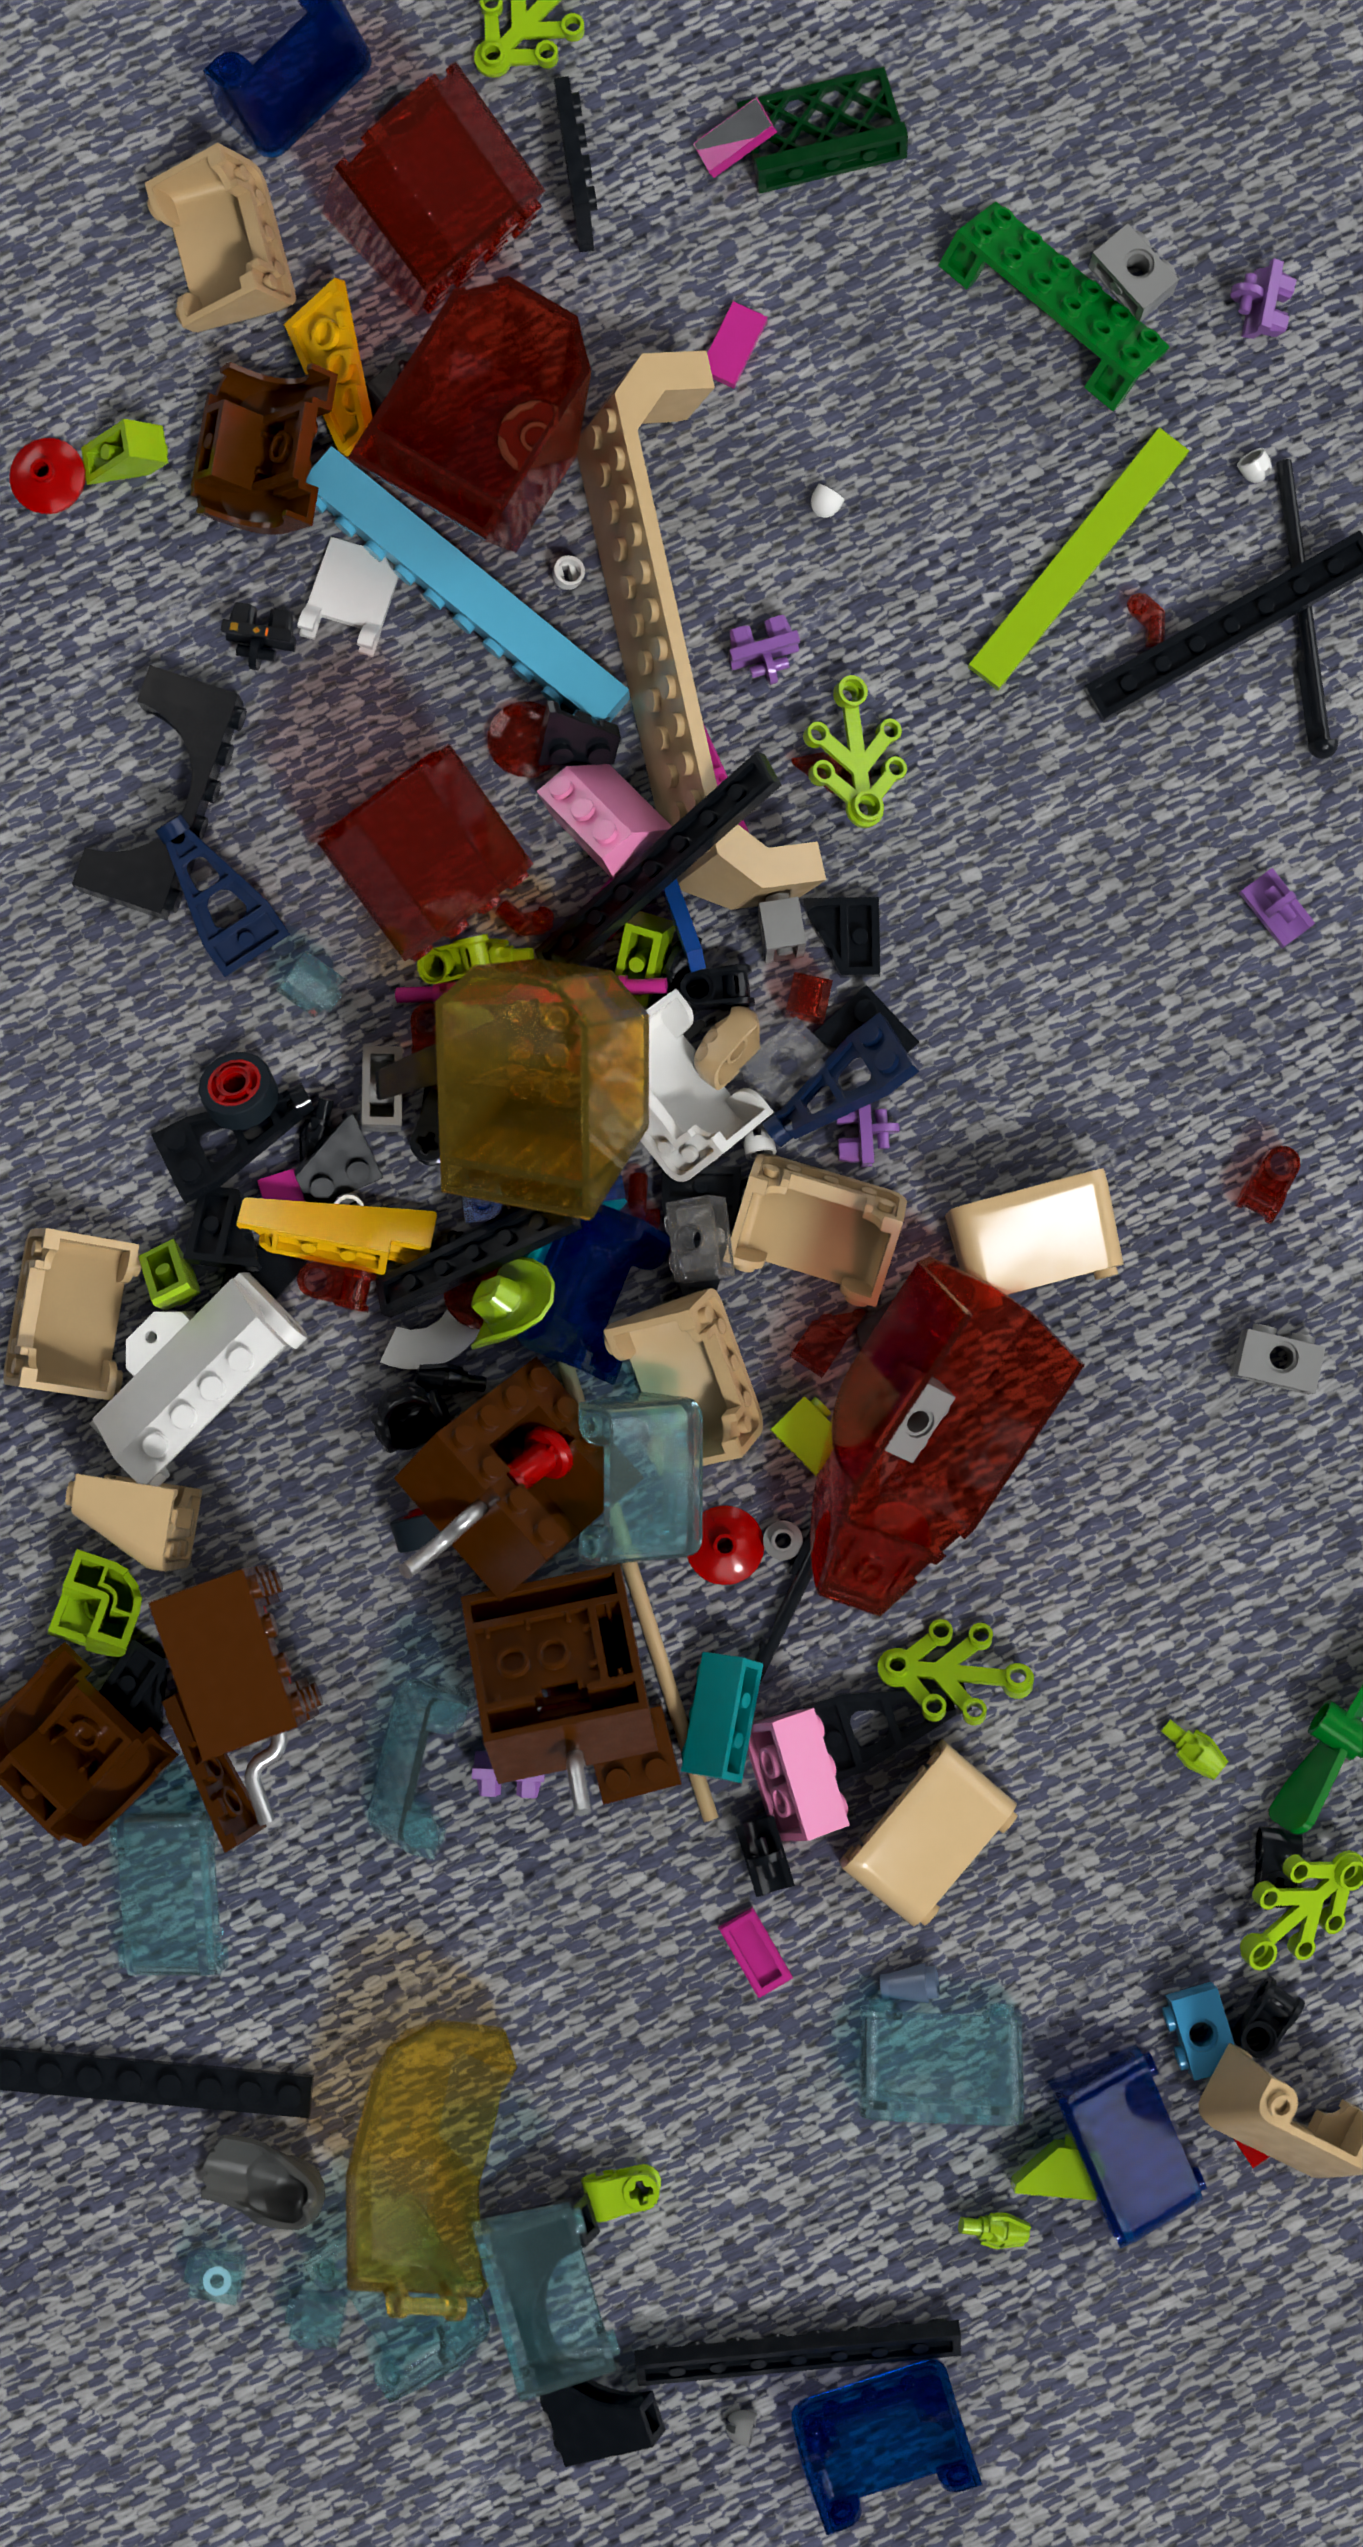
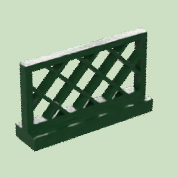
M884 66L757 97L765 111L772 114L770 120L773 125L780 119L794 126L787 139L778 134H774L767 139V141L781 147L777 153L760 157L758 149L762 144L749 152L759 194L907 158L908 133L905 123L900 120ZM879 80L881 91L875 100L858 92L864 83ZM837 91L845 96L838 109L821 101L827 92ZM754 98L736 102L737 111ZM800 100L808 105L801 118L784 110L790 101ZM852 101L868 108L861 121L845 113ZM815 110L831 117L824 130L808 122ZM875 113L891 121V125L881 128H875L868 124ZM838 122L855 129L852 135L837 137L831 133ZM801 131L818 138L815 144L803 147L794 142Z

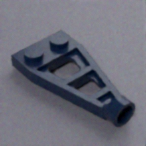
M179 814L156 829L155 832L163 844H166L202 945L223 976L226 977L289 936L290 933L268 900L192 832L182 814ZM183 832L185 833V839L182 843L175 844L171 841ZM196 857L205 858L219 874V880L202 891L195 887L187 872L188 863ZM219 890L233 892L246 905V914L226 928H219L213 923L208 909L209 898Z
M879 1012L848 1035L781 1110L764 1120L762 1124L774 1142L782 1147L793 1138H800L888 1096L916 1075L919 1070L887 1019ZM862 1058L871 1072L869 1081L851 1091H843L838 1083L840 1074L854 1059ZM829 1086L835 1096V1101L828 1107L812 1114L807 1104L823 1087Z

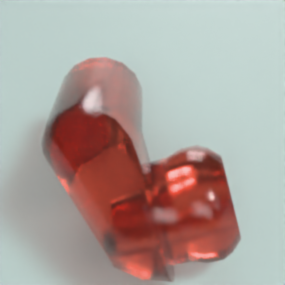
M1135 593L1131 595L1127 601V609L1145 627V646L1154 647L1165 641L1164 609L1146 594Z
M507 899L495 912V915L518 935L523 937L544 934L553 926L554 914L550 908L540 906L535 911L522 913Z
M636 1172L629 1175L628 1207L639 1229L646 1231V1228L656 1230L660 1227L661 1214L657 1208L647 1209L648 1175Z

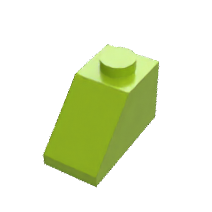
M122 419L81 447L87 485L151 475L168 464V447L165 443L162 425Z
M639 911L625 923L614 976L628 975L629 979L660 978L664 969L663 965L666 955L669 953L675 930L673 921ZM653 994L629 995L628 999L622 1000L647 1007Z
M174 1238L138 1256L150 1299L154 1306L165 1311L177 1305H183L193 1297L201 1294L196 1274L191 1265L183 1258L184 1254Z
M804 1396L770 1431L825 1486H828L833 1481V1424L827 1419L832 1413L817 1397L809 1401Z
M1068 2133L1065 2134V2140L1054 2139L1011 2176L1013 2191L1015 2194L1096 2201L1100 2151L1095 2142H1089V2137L1086 2135Z

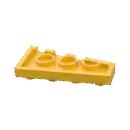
M334 277L284 323V326L305 375L308 374L307 364L310 363L338 374L332 412L323 415L338 451L343 456L351 457L375 437L376 432L346 284L344 280Z

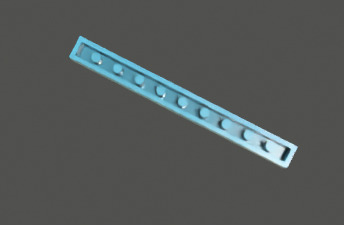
M331 446L312 467L306 478V483L319 488L315 510L319 513L327 510L337 518L334 521L336 526L351 538L354 534L362 538L366 542L364 548L376 560L381 562L384 558H387L396 566L393 569L394 573L404 583L411 586L415 582L425 590L423 596L432 606L438 610H441L443 606L455 615L452 620L460 629L467 634H471L474 630L485 640L482 642V645L493 656L500 659L504 655L514 663L511 667L512 670L525 682L530 683L534 679L544 688L541 693L548 701L558 702L559 705L563 703L574 712L572 715L579 710L591 715L596 720L611 722L630 700V692L626 686L334 447Z

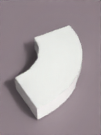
M449 1307L440 1320L427 1328L410 1330L396 1326L380 1363L408 1370H417L419 1365L446 1363L469 1348L475 1341L483 1323Z

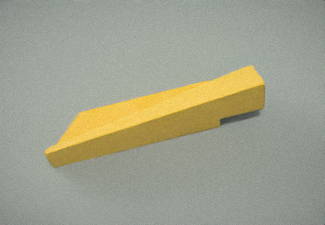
M246 1197L242 1201L236 1226L240 1229L244 1228L255 1231L259 1235V1245L270 1253L384 1275L388 1260L405 1265L430 1253L437 1213L427 1210Z

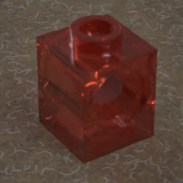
M794 972L785 1018L823 1025L833 980Z

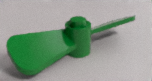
M1363 1685L1348 1711L1331 1700L1325 1702L1318 1710L1308 1729V1733L1319 1740L1318 1744L1287 1779L1268 1809L1270 1818L1293 1834H1303L1313 1827L1345 1758L1349 1761L1353 1760L1356 1756L1363 1758V1721H1361L1363 1718Z

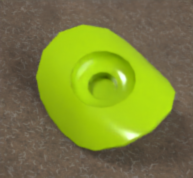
M520 1257L503 1265L498 1270L496 1277L482 1281L478 1285L472 1298L471 1307L484 1319V1322L475 1341L470 1345L472 1350L508 1340L543 1319L554 1301L555 1282L544 1264L532 1258Z

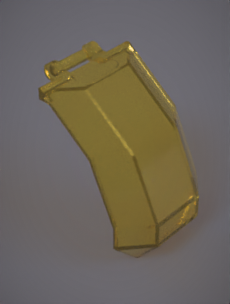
M437 2019L407 2028L387 2047L372 2072L346 2172L347 2288L349 2291L383 2292L385 2295L386 2312L390 2318L404 2319L408 2315L444 2316L447 2321L460 2322L467 2314L465 2297L482 2298L489 2286L482 2275L479 2185L498 2113L501 2093L505 2090L518 2068L506 2031L502 2027ZM408 2292L438 2294L440 2298L410 2297Z

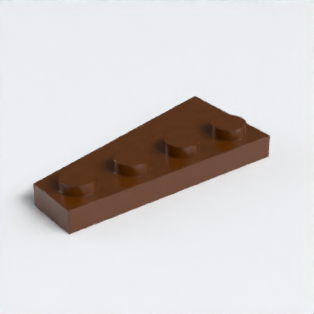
M177 1693L162 1701L166 1718L174 1730L224 1853H226L267 1826L266 1824L259 1826L248 1791L227 1753L203 1762L180 1694Z

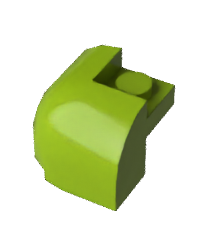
M76 1549L47 1634L85 1646L86 1651L112 1657H122L125 1655L139 1618L142 1602L139 1585L129 1573V1569L117 1562Z

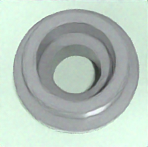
M781 1520L772 1523L766 1529L763 1536V1544L771 1557L778 1560H788L799 1553L803 1544V1537L800 1529L794 1523ZM784 1532L790 1536L791 1542L788 1547L780 1548L776 1545L775 1539L779 1533Z

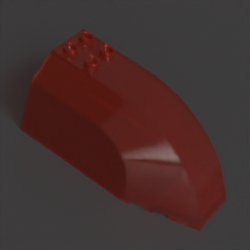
M930 1256L917 1262L846 1373L835 1402L813 1494L810 1543L816 1592L824 1598L879 1617L918 1583L915 1577L930 1563L937 1565L946 1557L943 1551L959 1536L966 1539L976 1529L1085 1366L1033 1312L990 1283ZM934 1377L956 1398L951 1404L948 1413L942 1418L928 1439L925 1448L921 1450L915 1461L911 1463L885 1451V1449L931 1378Z

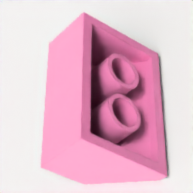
M610 764L566 766L536 791L556 822L612 879L616 878L673 827Z
M814 1708L783 1713L754 1721L752 1724L748 1754L767 1816L774 1815L781 1841H809L850 1826L847 1818L848 1804L843 1794L839 1792L835 1779L836 1765L832 1756L828 1754L823 1739L825 1734L824 1725L820 1717L816 1715Z

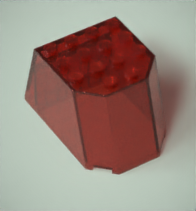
M456 62L449 65L445 70L447 72L445 78L440 80L436 74L431 75L368 129L360 138L365 146L350 163L344 157L334 166L322 214L416 316L424 309L429 315L446 300L445 297L450 293L449 289L453 285L457 290L460 289L475 275L473 272L479 267L478 264L482 260L487 265L503 251L502 247L508 242L507 238L510 235L514 240L520 237L537 217L536 213L542 208L539 202L546 191Z
M506 276L497 278L498 282L467 290L465 286L453 289L348 456V459L484 541L517 553L576 458L591 378V367L578 316L514 278ZM531 400L542 401L537 403L534 408L523 411L514 419L502 423L505 415L515 406ZM551 404H553V405H555V406L558 407V409L556 410V412H555L554 407H553ZM541 422L546 425L545 430L540 427H533L525 434L526 443L533 448L529 452L522 445L521 432L527 424ZM498 435L506 440L509 452L518 461L519 471L512 468L503 458L498 444Z
M450 744L431 750L309 842L394 954L403 961L411 959L416 962L434 948L431 944L446 936V938L452 939L469 926V923L466 921L468 917L476 912L484 915L502 901L498 895L507 888H510V890L527 879L530 875L526 870L533 865L526 852Z

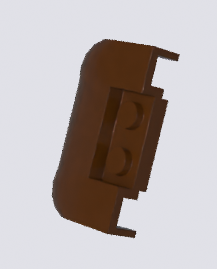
M228 362L221 367L220 373L224 376L218 385L215 395L208 392L202 417L190 493L191 496L197 498L198 507L195 513L229 526L260 534H286L312 526L319 488L306 483V478L311 470V447L318 430L316 418L332 412L338 374L313 363L307 364L308 374L300 378L267 376L246 369L233 362Z
M64 1642L46 1656L42 1666L34 1676L0 1708V1785L58 1841L65 1837L76 1843H81L85 1847L125 1813L179 1754L151 1727L141 1734L86 1679L93 1669Z

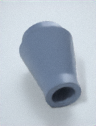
M926 1962L891 1973L880 1974L882 1999L894 1998L930 2003V1999H938L940 1997L937 1966H927Z

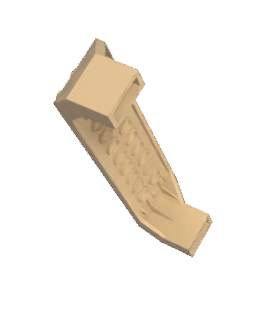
M707 351L642 353L574 443L655 809L672 826L717 787V782L638 429L641 424L687 420L715 388ZM736 825L685 870L677 880L681 891L733 910L759 906V903L766 902L765 897L777 893H788L789 898H800L824 882L826 876L818 842L768 848L741 826Z

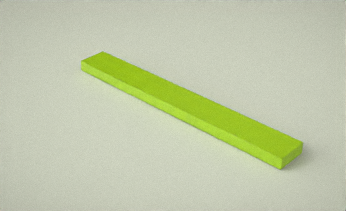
M1159 427L969 663L968 668L999 691L1186 458L1190 450Z

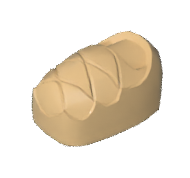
M741 1005L731 1006L730 1014L717 1022L715 1026H712L698 1046L694 1055L695 1070L702 1080L716 1090L725 1087L761 1048L760 1024L757 1014L750 1008Z

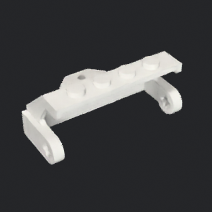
M249 1272L239 1273L197 1314L194 1311L153 1312L126 1339V1369L134 1377L92 1418L93 1420L89 1424L104 1439L114 1460L137 1483L159 1487L170 1476L166 1466L287 1344L297 1349L308 1338V1335L301 1325Z

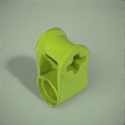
M488 933L456 940L452 944L423 951L417 960L419 976L429 984H438L460 978L465 980L495 973L496 968L490 963L486 941L489 940ZM440 958L442 959V961H443V963H444V970H443V971L441 970V967H440V964H439Z
M638 2164L617 2170L602 2171L604 2175L596 2176L595 2172L581 2179L584 2194L588 2193L597 2222H605L623 2215L647 2211L653 2208L660 2195L661 2177L659 2172L648 2164ZM637 2181H643L644 2186L649 2187L648 2194H642L640 2188H635Z

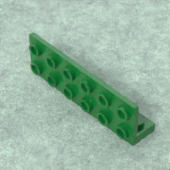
M993 202L957 230L938 264L941 269L965 289H969L978 279L987 263L1102 360L1084 388L1113 412L1124 401L1137 379L1156 363L1170 347L1161 339L1156 331L1148 328L1141 321L1139 322L1126 306L1114 300L1102 290L1096 281L1085 276L1073 266L1067 257L1060 255L1037 232L1030 230L1008 208L1001 206L997 202Z

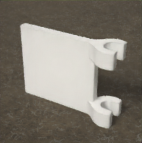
M331 537L308 603L299 617L297 624L298 628H301L299 635L315 640L321 618L333 620L361 629L357 640V646H360L358 653L374 657L381 629L399 578L393 571L396 566L387 558H384L381 562L376 560L362 545Z

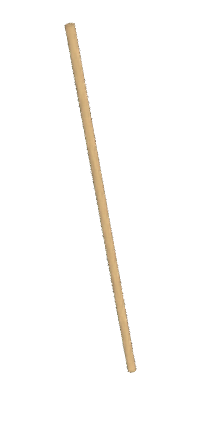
M514 1175L499 1179L507 1208L510 1209L522 1203ZM553 1301L543 1317L544 1324L565 1389L583 1408L584 1411L580 1415L591 1426L593 1422ZM616 1501L605 1511V1515L682 1753V1748L687 1739L689 1722L619 1503ZM688 1773L703 1822L717 1819L719 1816L706 1777Z

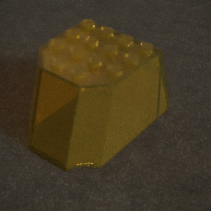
M543 959L475 965L435 1001L441 1192L591 1220L649 1127V1014L612 970Z

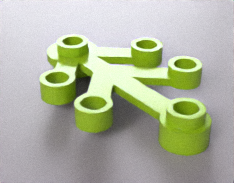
M480 0V8L485 21V40L475 50V66L482 75L489 78L503 76L511 66L539 65L545 69L552 68L559 59L558 48L554 42L543 40L537 44L535 49L515 48L522 40L565 38L570 42L579 41L585 33L584 20L579 14L569 13L564 16L562 21L541 22L561 0H537L528 11H526V0H511L512 27L500 38L499 16L503 12V0H492L498 3L494 8L485 6L491 0ZM570 24H577L579 25V29L576 31H569L567 29V26ZM546 50L553 52V56L550 58H543L540 54ZM491 52H496L500 55L496 60H489L487 58V55Z
M849 675L839 681L833 690L834 700L843 710L848 749L830 734L828 727L822 722L810 724L804 730L803 739L806 745L811 748L821 747L852 775L853 787L835 773L834 766L827 760H819L812 765L808 776L814 785H826L846 803L847 817L854 825L860 828H870L882 819L884 813L882 798L895 782L906 775L907 765L900 757H890L882 764L881 776L871 788L868 771L885 749L900 738L902 728L895 719H885L876 727V736L865 749L859 705L866 700L868 689L860 677ZM843 690L851 693L852 701L845 698ZM884 726H889L894 730V737H888L885 734ZM812 729L817 730L821 734V741L813 738ZM890 764H895L899 767V775L891 773L889 769ZM818 767L825 770L826 779L819 777L817 774ZM859 804L867 807L868 815H864L860 811Z
M944 1619L933 1621L930 1624L929 1633L907 1650L902 1648L889 1649L878 1660L877 1668L881 1680L891 1687H904L922 1708L923 1716L932 1722L943 1719L946 1714V1701L938 1694H930L918 1678L934 1680L962 1711L964 1721L973 1726L980 1725L985 1721L987 1707L981 1699L972 1698L959 1682L1001 1686L1005 1694L1014 1699L1028 1696L1033 1689V1672L1022 1663L1010 1664L1005 1669L960 1665L978 1650H985L992 1644L993 1631L985 1623L974 1624L969 1630V1637L936 1662L920 1660L937 1646H946L951 1642L953 1627L950 1622ZM937 1627H943L948 1631V1634L940 1638L933 1632ZM977 1632H984L988 1638L985 1641H977L973 1635ZM895 1661H900L905 1667L901 1671H894L890 1665ZM1014 1673H1021L1024 1675L1025 1680L1016 1683L1010 1676ZM930 1703H938L942 1709L937 1713H932L926 1707ZM970 1707H978L982 1713L977 1717H972L967 1713V1710Z
M1352 1850L1339 1853L1331 1862H1307L1300 1855L1289 1856L1285 1860L1282 1869L1283 1873L1293 1882L1302 1883L1307 1878L1323 1880L1314 1888H1276L1269 1881L1258 1883L1253 1889L1252 1897L1263 1909L1270 1910L1276 1906L1292 1907L1262 1934L1250 1933L1241 1940L1240 1951L1242 1959L1255 1970L1267 1969L1274 1963L1277 1957L1275 1943L1300 1921H1302L1300 1930L1290 1937L1287 1948L1297 1959H1309L1315 1952L1316 1945L1314 1939L1318 1925L1329 1934H1336L1343 1929L1346 1921L1344 1912L1349 1892L1363 1885L1362 1856ZM1332 1894L1330 1906L1322 1909L1324 1900ZM1335 1917L1334 1921L1329 1924V1921Z

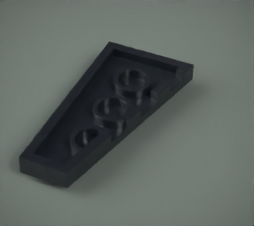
M569 76L554 78L579 253L594 251L590 211L597 210V201L594 186L587 187L586 180L592 179L589 154H581V148L587 147L584 123H576V117L582 116L579 92H571Z

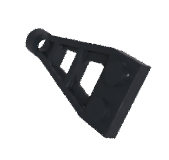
M302 1083L282 1093H278L277 1104L270 1115L272 1120L270 1128L254 1139H247L242 1130H231L237 1138L236 1146L228 1155L217 1162L208 1160L200 1144L201 1137L205 1133L224 1128L210 1118L208 1112L185 1117L155 1132L151 1136L181 1198L187 1204L222 1186L299 1123L302 1117L315 1111V1108ZM293 1102L295 1107L290 1111L288 1104Z
M707 1166L685 1182H678L670 1178L662 1169L661 1205L682 1297L710 1288L718 1290L725 1264L724 1259L740 1209L741 1167ZM687 1207H713L718 1211V1223L715 1233L710 1239L693 1240L686 1234L682 1214ZM689 1250H710L713 1253L711 1273L707 1279L696 1280L689 1276L686 1258Z
M959 1682V1684L965 1689L964 1683ZM940 1687L926 1688L930 1694H938L944 1699L947 1695ZM906 1689L840 1693L803 1705L804 1709L814 1708L816 1715L820 1717L824 1725L825 1734L823 1739L827 1752L832 1756L836 1765V1781L868 1771L956 1715H961L962 1711L952 1701L954 1707L948 1708L946 1706V1714L940 1721L932 1722L925 1719L911 1728L901 1730L897 1726L893 1708L896 1704L915 1701ZM930 1703L926 1707L932 1713H937L942 1709L938 1703ZM970 1707L967 1710V1712L972 1711V1707ZM858 1711H880L888 1721L889 1729L887 1735L870 1747L860 1746L856 1742L850 1720L852 1715Z

